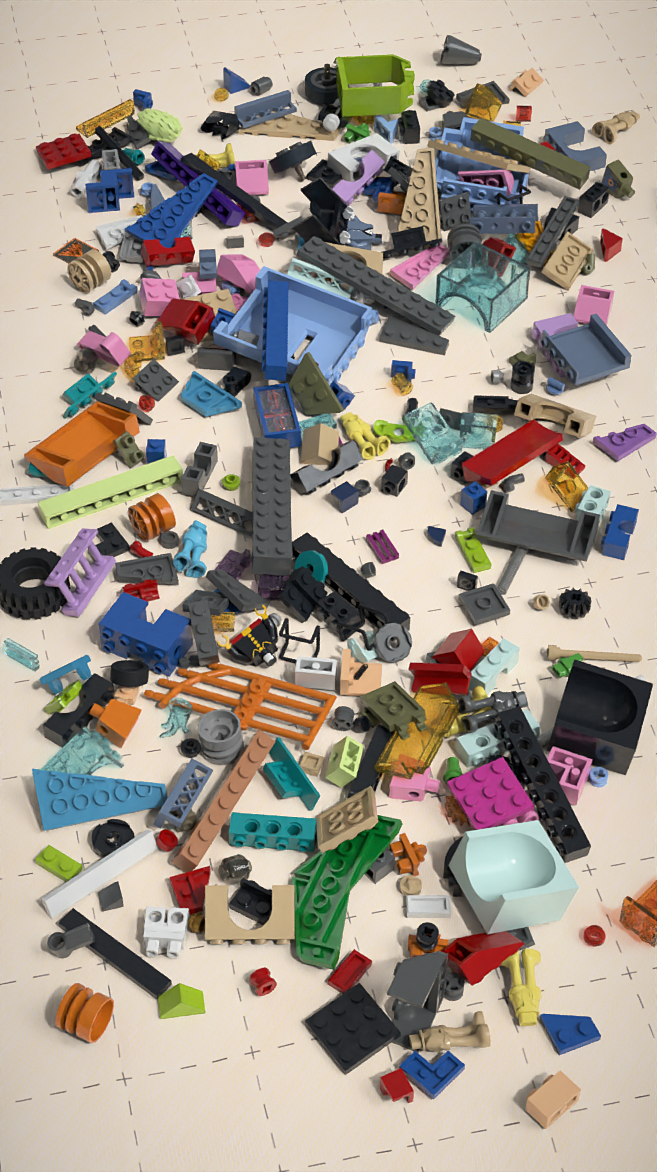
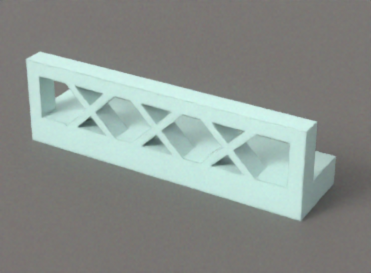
M292 259L287 275L350 299L353 287L350 286L349 290L341 286L344 283L343 281L322 269L301 260ZM294 264L300 266L302 271L293 269ZM309 272H316L318 276L313 277ZM325 278H332L334 282L329 283Z

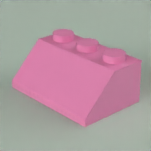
M511 170L458 172L459 179L462 182L498 188L507 186L506 195H511L514 179Z

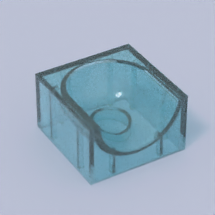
M474 242L437 275L435 304L442 308L454 297L467 300L480 313L485 331L491 333L528 299L531 267Z

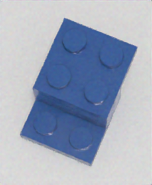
M132 168L100 171L101 182L85 184L88 213L120 211L119 199L134 198Z

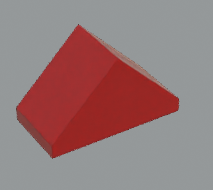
M602 228L600 245L604 262H608L621 252L623 238Z

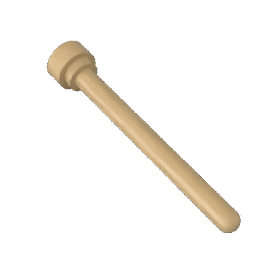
M548 645L547 660L556 661L560 657L568 658L577 653L583 659L642 661L640 654L564 650L557 647V645Z

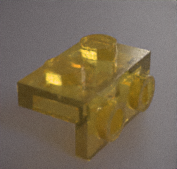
M223 612L220 616L211 615L213 630L234 632L235 613Z

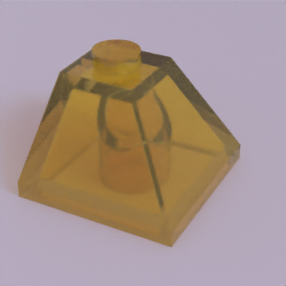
M477 83L471 94L465 114L472 119L479 120L483 118L494 122L502 107V103L490 87Z
M567 461L553 466L545 477L567 508L573 512L577 503L581 501L583 491H587L588 486L570 462Z

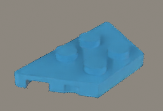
M196 371L192 372L190 381H187L186 388L181 393V401L205 417L242 407L240 400Z

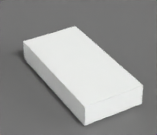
M406 895L407 918H451L450 895Z

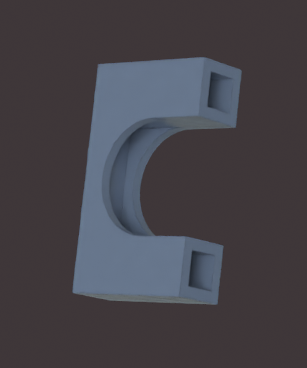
M578 121L545 129L543 141H547L553 146L556 152L590 166V171L606 167L607 154L600 146L586 150H574L567 147L584 142L585 128Z

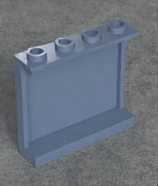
M597 313L590 315L589 324L549 336L545 330H542V338L540 339L542 347L547 350L550 357L556 361L558 367L564 371L567 378L575 386L630 368L632 355Z

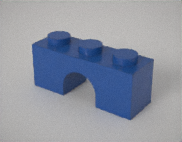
M617 504L615 511H611L609 518L611 524L607 523L605 534L607 535L602 537L600 547H603V556L625 560L630 534L633 535L639 509Z

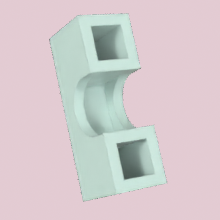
M503 638L471 672L469 690L473 691L475 687L481 686L488 695L496 687L499 674L501 672L508 674L517 665L520 647Z

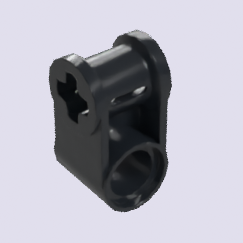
M234 366L223 377V383L225 384L223 390L234 397L237 396L250 383L252 378L251 372Z

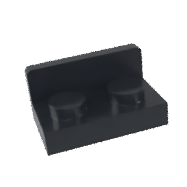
M242 878L240 881L241 888L229 903V908L261 925H265L272 912V890L259 886L253 880Z

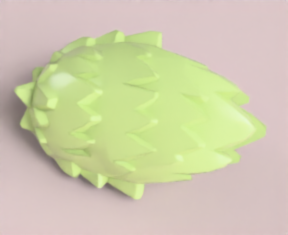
M147 108L137 113L139 118L137 122L146 130L151 140L171 143L180 136L183 130L179 119L172 114L170 115L167 111L163 112Z

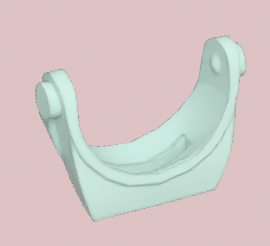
M369 630L366 631L370 646L374 642L375 635ZM354 638L348 639V649H351V655L356 661L366 663L379 657L375 648L368 651L363 649Z

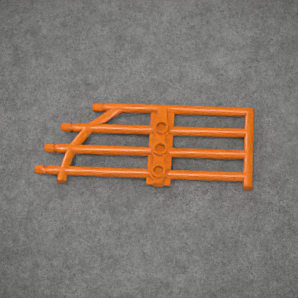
M221 663L209 664L208 667L213 670L203 673L179 668L177 674L183 677L187 676L188 678L180 683L159 678V685L172 689L168 694L152 690H145L144 696L160 701L158 705L163 709L168 704L202 714L218 710L176 698L180 692L236 707L233 713L240 719L241 730L246 731L248 727L303 742L302 748L304 750H309L337 699L335 695ZM234 675L252 680L248 687L217 677ZM201 681L240 692L244 695L241 700L196 688L192 685ZM273 686L326 702L323 707H318L269 693V690ZM263 700H268L317 714L318 717L315 721L260 705ZM258 713L310 728L308 735L252 719Z

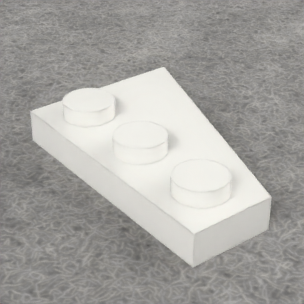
M142 215L96 226V232L106 250L121 243L124 236L131 238L132 235L125 232V228L136 223Z

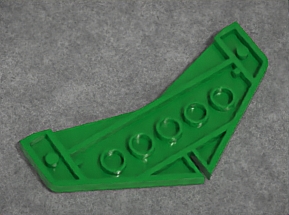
M378 815V823L373 828L365 829L353 839L341 842L333 850H327L323 853L320 850L293 872L295 877L291 876L295 892L296 952L302 962L332 970L335 969L339 961L350 891L398 835L403 825L401 819Z

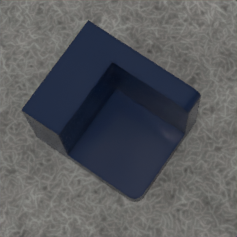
M346 481L331 490V495L340 502L339 511L341 513L358 504L359 491Z

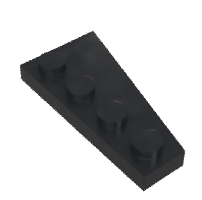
M117 127L112 128V132L108 133L119 147H125L133 142L132 136ZM95 139L92 141V145L88 146L92 157L76 162L81 165L87 164L93 159L101 158L103 150L110 149L101 139Z

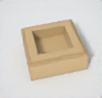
M305 752L299 765L304 773L318 777L325 762V757Z

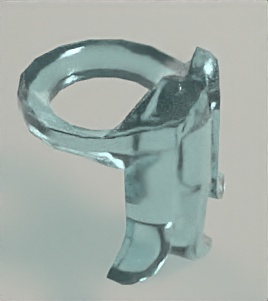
M172 698L168 704L170 710L168 721L161 724L163 728L168 729L171 727V729L163 732L159 736L160 738L175 735L181 726L184 733L189 732L186 725L193 707L185 699ZM173 704H182L187 709L178 706L173 707Z

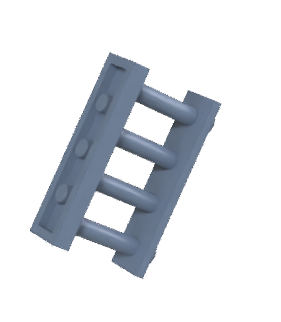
M538 204L474 205L473 207L474 217L470 218V224L477 227L481 234L536 232L535 221L539 219Z

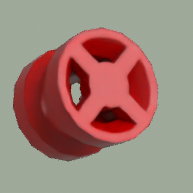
M266 967L257 969L249 977L250 983L256 987L255 992L258 996H265L271 993L277 986V982L274 978L270 977L271 972Z

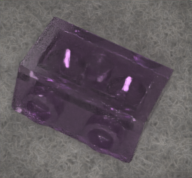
M230 549L215 570L222 569L236 580H239L242 572L251 564L250 550L245 549L241 554Z

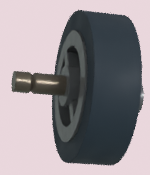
M326 63L324 67L314 69L305 76V95L308 99L319 104H334L336 99L339 98L336 85V68H332L330 64Z
M300 141L289 146L290 150L285 148L275 153L276 157L269 161L274 174L291 167V169L295 168L300 181L305 180L306 177L300 164L317 154L311 141L303 144Z

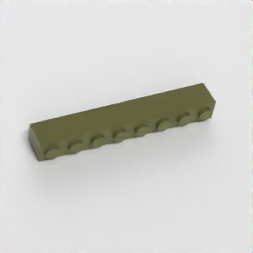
M480 118L471 128V141L580 190L589 179L590 166L488 120Z

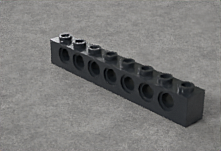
M518 706L497 713L496 721L494 722L495 730L498 734H501L503 746L506 751L509 750L512 764L518 769L520 780L523 785H526L529 791V798L532 803H535L538 816L541 821H544L547 834L550 839H553L555 848L564 863L588 856L591 844L521 707ZM554 818H560L562 821H557ZM563 835H567L571 839H566L563 837Z

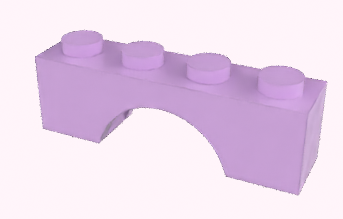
M371 150L358 166L361 172V179L354 182L342 179L332 190L346 205L350 206L355 200L354 197L356 195L360 196L365 190L364 187L366 185L370 186L376 175H381L386 162Z

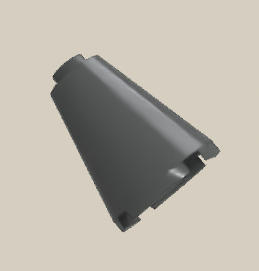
M452 35L446 36L443 45L444 49L441 54V64H477V62L481 61L482 53H480V49Z

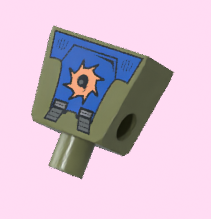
M618 159L607 164L601 183L610 187L609 194L617 199L625 195L631 198L635 194V190L631 187L634 178L622 162Z

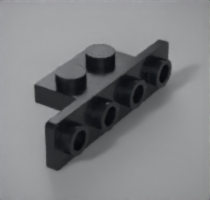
M423 226L391 233L394 249L382 251L383 259L392 257V254L397 252L399 255L407 254L408 250L411 249L415 251L424 250V246L428 245L431 248L438 247L443 240L440 238L426 241Z

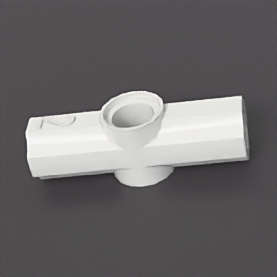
M92 160L83 171H78L76 182L71 187V193L76 198L84 196L86 193V183H96V177L102 170V165L97 160Z

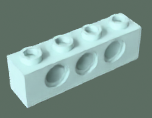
M526 709L523 713L537 738L540 733V725L531 712ZM494 723L477 729L474 733H467L457 737L456 751L468 768L480 765L483 761L490 758L491 755H501L508 752L503 746L501 734H498L495 730Z

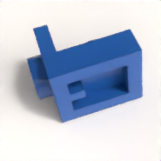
M138 89L133 91L134 105L143 107V110L152 108V93Z
M392 360L391 378L408 379L407 385H411V380L415 379L416 369H412L413 362Z

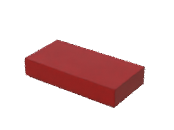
M354 949L329 978L328 985L344 994L357 984L371 967L372 960Z

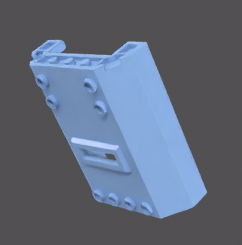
M263 266L255 276L256 289L229 324L221 321L213 331L214 344L262 363L264 287H268V280L289 282L287 373L294 375L304 354L310 352L328 384L330 385L333 381L339 382L343 371L348 369L350 361L356 358L358 350L365 344V337L374 318L372 307ZM241 328L243 331L259 335L257 346L233 337L234 332ZM307 335L313 337L298 360L291 358Z

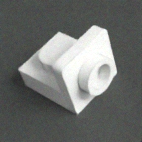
M192 275L176 283L184 298L197 296L201 293Z

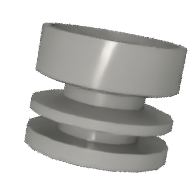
M218 709L206 713L200 719L198 734L202 754L205 759L218 765L234 762L244 748L241 723L238 716L230 710Z

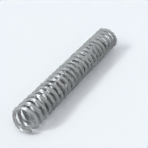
M520 546L516 548L497 586V589L501 591V595L507 593L529 548Z

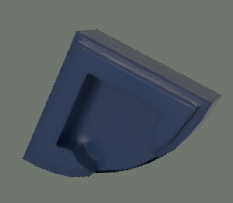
M428 526V537H430L435 545L442 547L446 529Z

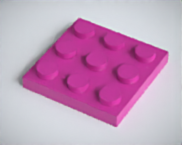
M503 757L447 782V787L474 830L497 827L534 810L532 801Z

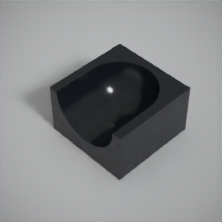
M574 659L546 751L550 752L554 746L592 759L591 765L626 775L637 749L653 683Z

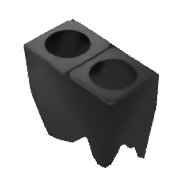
M215 110L201 125V131L205 133L213 132L212 136L222 134V140L240 129L237 114Z

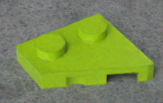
M79 680L72 682L43 708L46 713L61 712L70 701L80 694L79 691L82 689L81 682Z

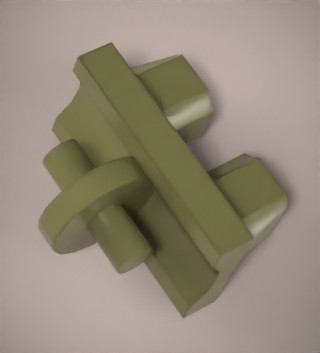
M128 431L113 440L119 451L117 454L123 457L129 468L134 467L145 459L142 450H139L133 435H130Z

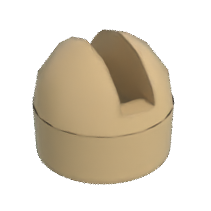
M545 594L536 595L532 601L533 606L539 610L547 609L550 604L549 597Z

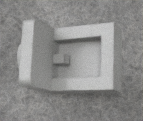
M238 328V331H235L233 337L257 346L260 337L259 335L243 331L241 328Z

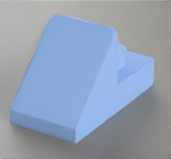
M381 115L374 116V129L392 144L398 131V119L387 122Z

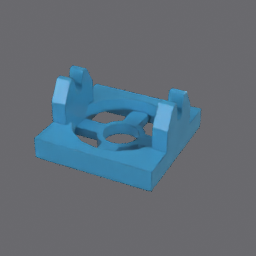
M86 654L40 677L39 680L42 685L47 683L50 690L56 695L63 690L59 677L75 669L83 681L92 677L87 664L91 659Z

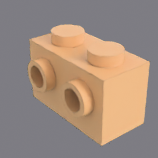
M560 1070L555 1075H549L544 1080L543 1086L538 1090L535 1088L526 1097V1111L547 1129L579 1101L581 1089Z

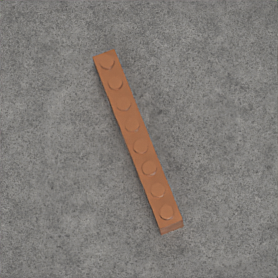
M260 729L248 740L171 862L185 873L193 871L199 865L276 742Z

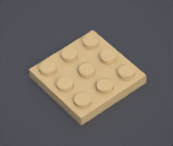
M229 289L184 298L185 300L199 301L213 307L215 316L219 308L232 312L235 315L237 314ZM211 327L201 342L214 339Z
M371 786L316 816L318 847L322 853L335 849L341 842L353 839L358 833L365 829L369 830L378 823L376 797Z

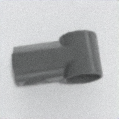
M86 923L64 933L54 932L48 938L47 945L58 958L64 959L69 957L72 951L94 943L95 937L90 925ZM64 942L62 947L57 948L60 943Z

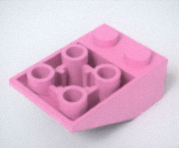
M243 254L220 256L217 274L221 276V279L232 282L235 287L243 288L249 294H252L256 289L255 276L260 271V268L254 260Z

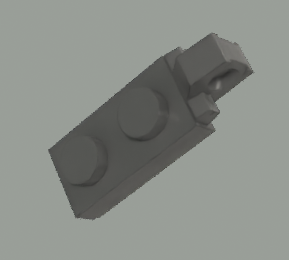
M129 115L126 118L129 123L127 130L130 136H132L135 146L139 149L151 140L146 130L141 127L132 115Z

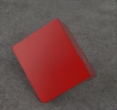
M401 1068L380 1077V1090L384 1096L388 1094L393 1102L402 1098H406L408 1103L413 1102L414 1090Z

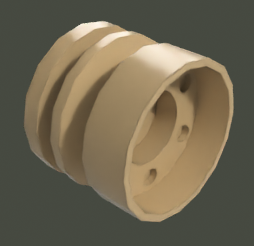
M94 249L73 260L67 266L70 280L82 293L90 292L111 278V268L108 261L99 251Z

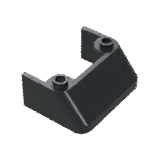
M319 177L300 189L310 201L309 210L312 215L294 225L293 229L305 243L315 236L327 243L345 245L340 242L339 235L342 231H347L349 219L343 217L347 205Z

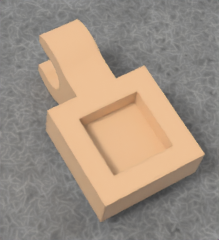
M118 686L114 699L134 705L140 691V686Z

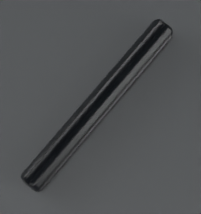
M101 126L96 127L95 134L110 150L117 149L120 162L126 168H132V175L136 180L143 179V172Z

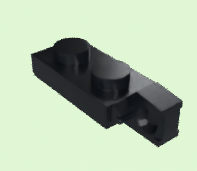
M474 395L473 412L515 413L518 400L509 399V396Z

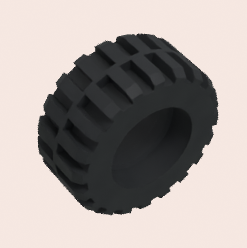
M30 547L27 550L23 548L17 553L14 551L9 555L10 557H5L1 561L0 605L9 614L13 613V616L23 617L26 620H30V618H35V620L41 619L43 616H51L52 612L56 613L61 609L60 606L63 607L67 602L59 587L46 586L44 583L36 587L19 586L33 579L46 581L62 558L59 555L57 556L55 552L51 550L48 552L45 548L37 549L36 547ZM68 576L64 582L70 590L71 587Z

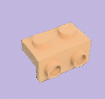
M531 68L528 71L524 70L519 75L520 78L517 76L511 82L513 85L509 89L512 91L516 87L526 97L544 79Z

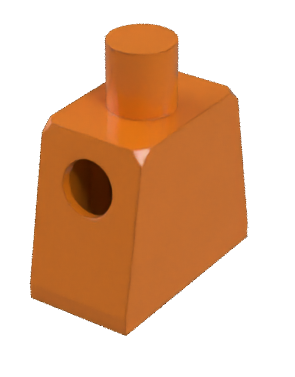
M111 699L106 708L94 703L89 714L99 719L95 727L96 731L119 748H122L135 726L142 709Z

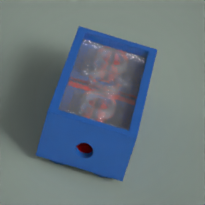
M288 383L253 387L254 406L262 437L290 440V448L300 447L301 430Z

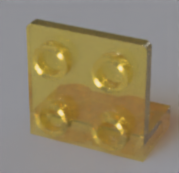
M162 321L155 322V329H152V335L129 337L131 362L165 359Z

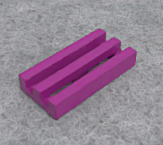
M383 529L379 533L373 532V535H366L367 542L382 564L399 559L398 551ZM374 540L378 542L381 550L385 553L387 558L384 557V555L382 554Z

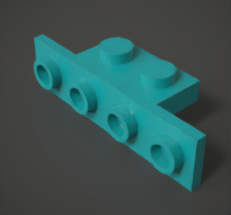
M113 372L100 383L88 373L64 391L63 396L72 405L66 409L63 418L66 419L70 415L73 417L78 413L81 406L86 407L92 401L91 399L96 393L102 394L103 389L106 387L109 389L115 383L114 379L117 373Z
M280 737L276 738V742L269 751L275 762L265 763L263 767L264 772L282 798L299 796L308 810L313 811L321 795Z

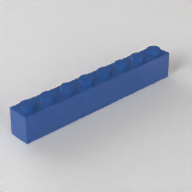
M268 280V287H264L261 372H265V379L286 381L289 282Z

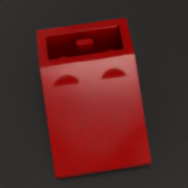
M173 298L155 325L175 335H182L184 339L199 345L211 327L215 314L213 307L199 301Z
M507 931L493 934L484 932L457 938L441 952L448 954V966L451 971L458 973L464 981L473 986L481 982L489 972L497 969L509 956L517 953L524 943Z

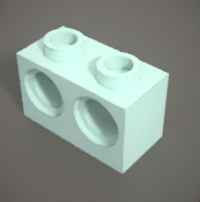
M589 485L587 491L582 493L581 503L576 505V520L579 521L581 511L600 514V523L609 505L611 491Z

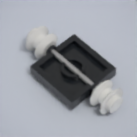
M339 98L336 99L333 105L325 103L318 116V120L323 122L324 128L328 131H334L337 127H346L353 118V116L342 117Z

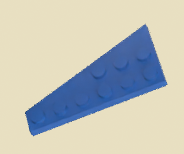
M203 173L190 182L183 190L180 189L173 197L166 199L153 208L146 216L139 218L136 223L126 227L125 232L142 242L143 240L159 239L162 246L172 248L174 238H180L214 190L218 181Z

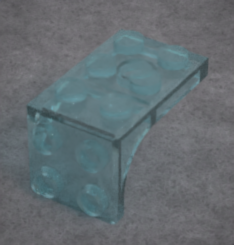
M433 402L403 415L401 418L431 464L436 462L442 463L449 456L460 454L470 436L466 432L457 437L451 431Z
M84 727L40 770L91 775L97 769L108 764H115L120 768H123L125 765L121 761L123 759L122 755L117 750L111 749L112 743L105 736L102 737L95 729L91 731Z

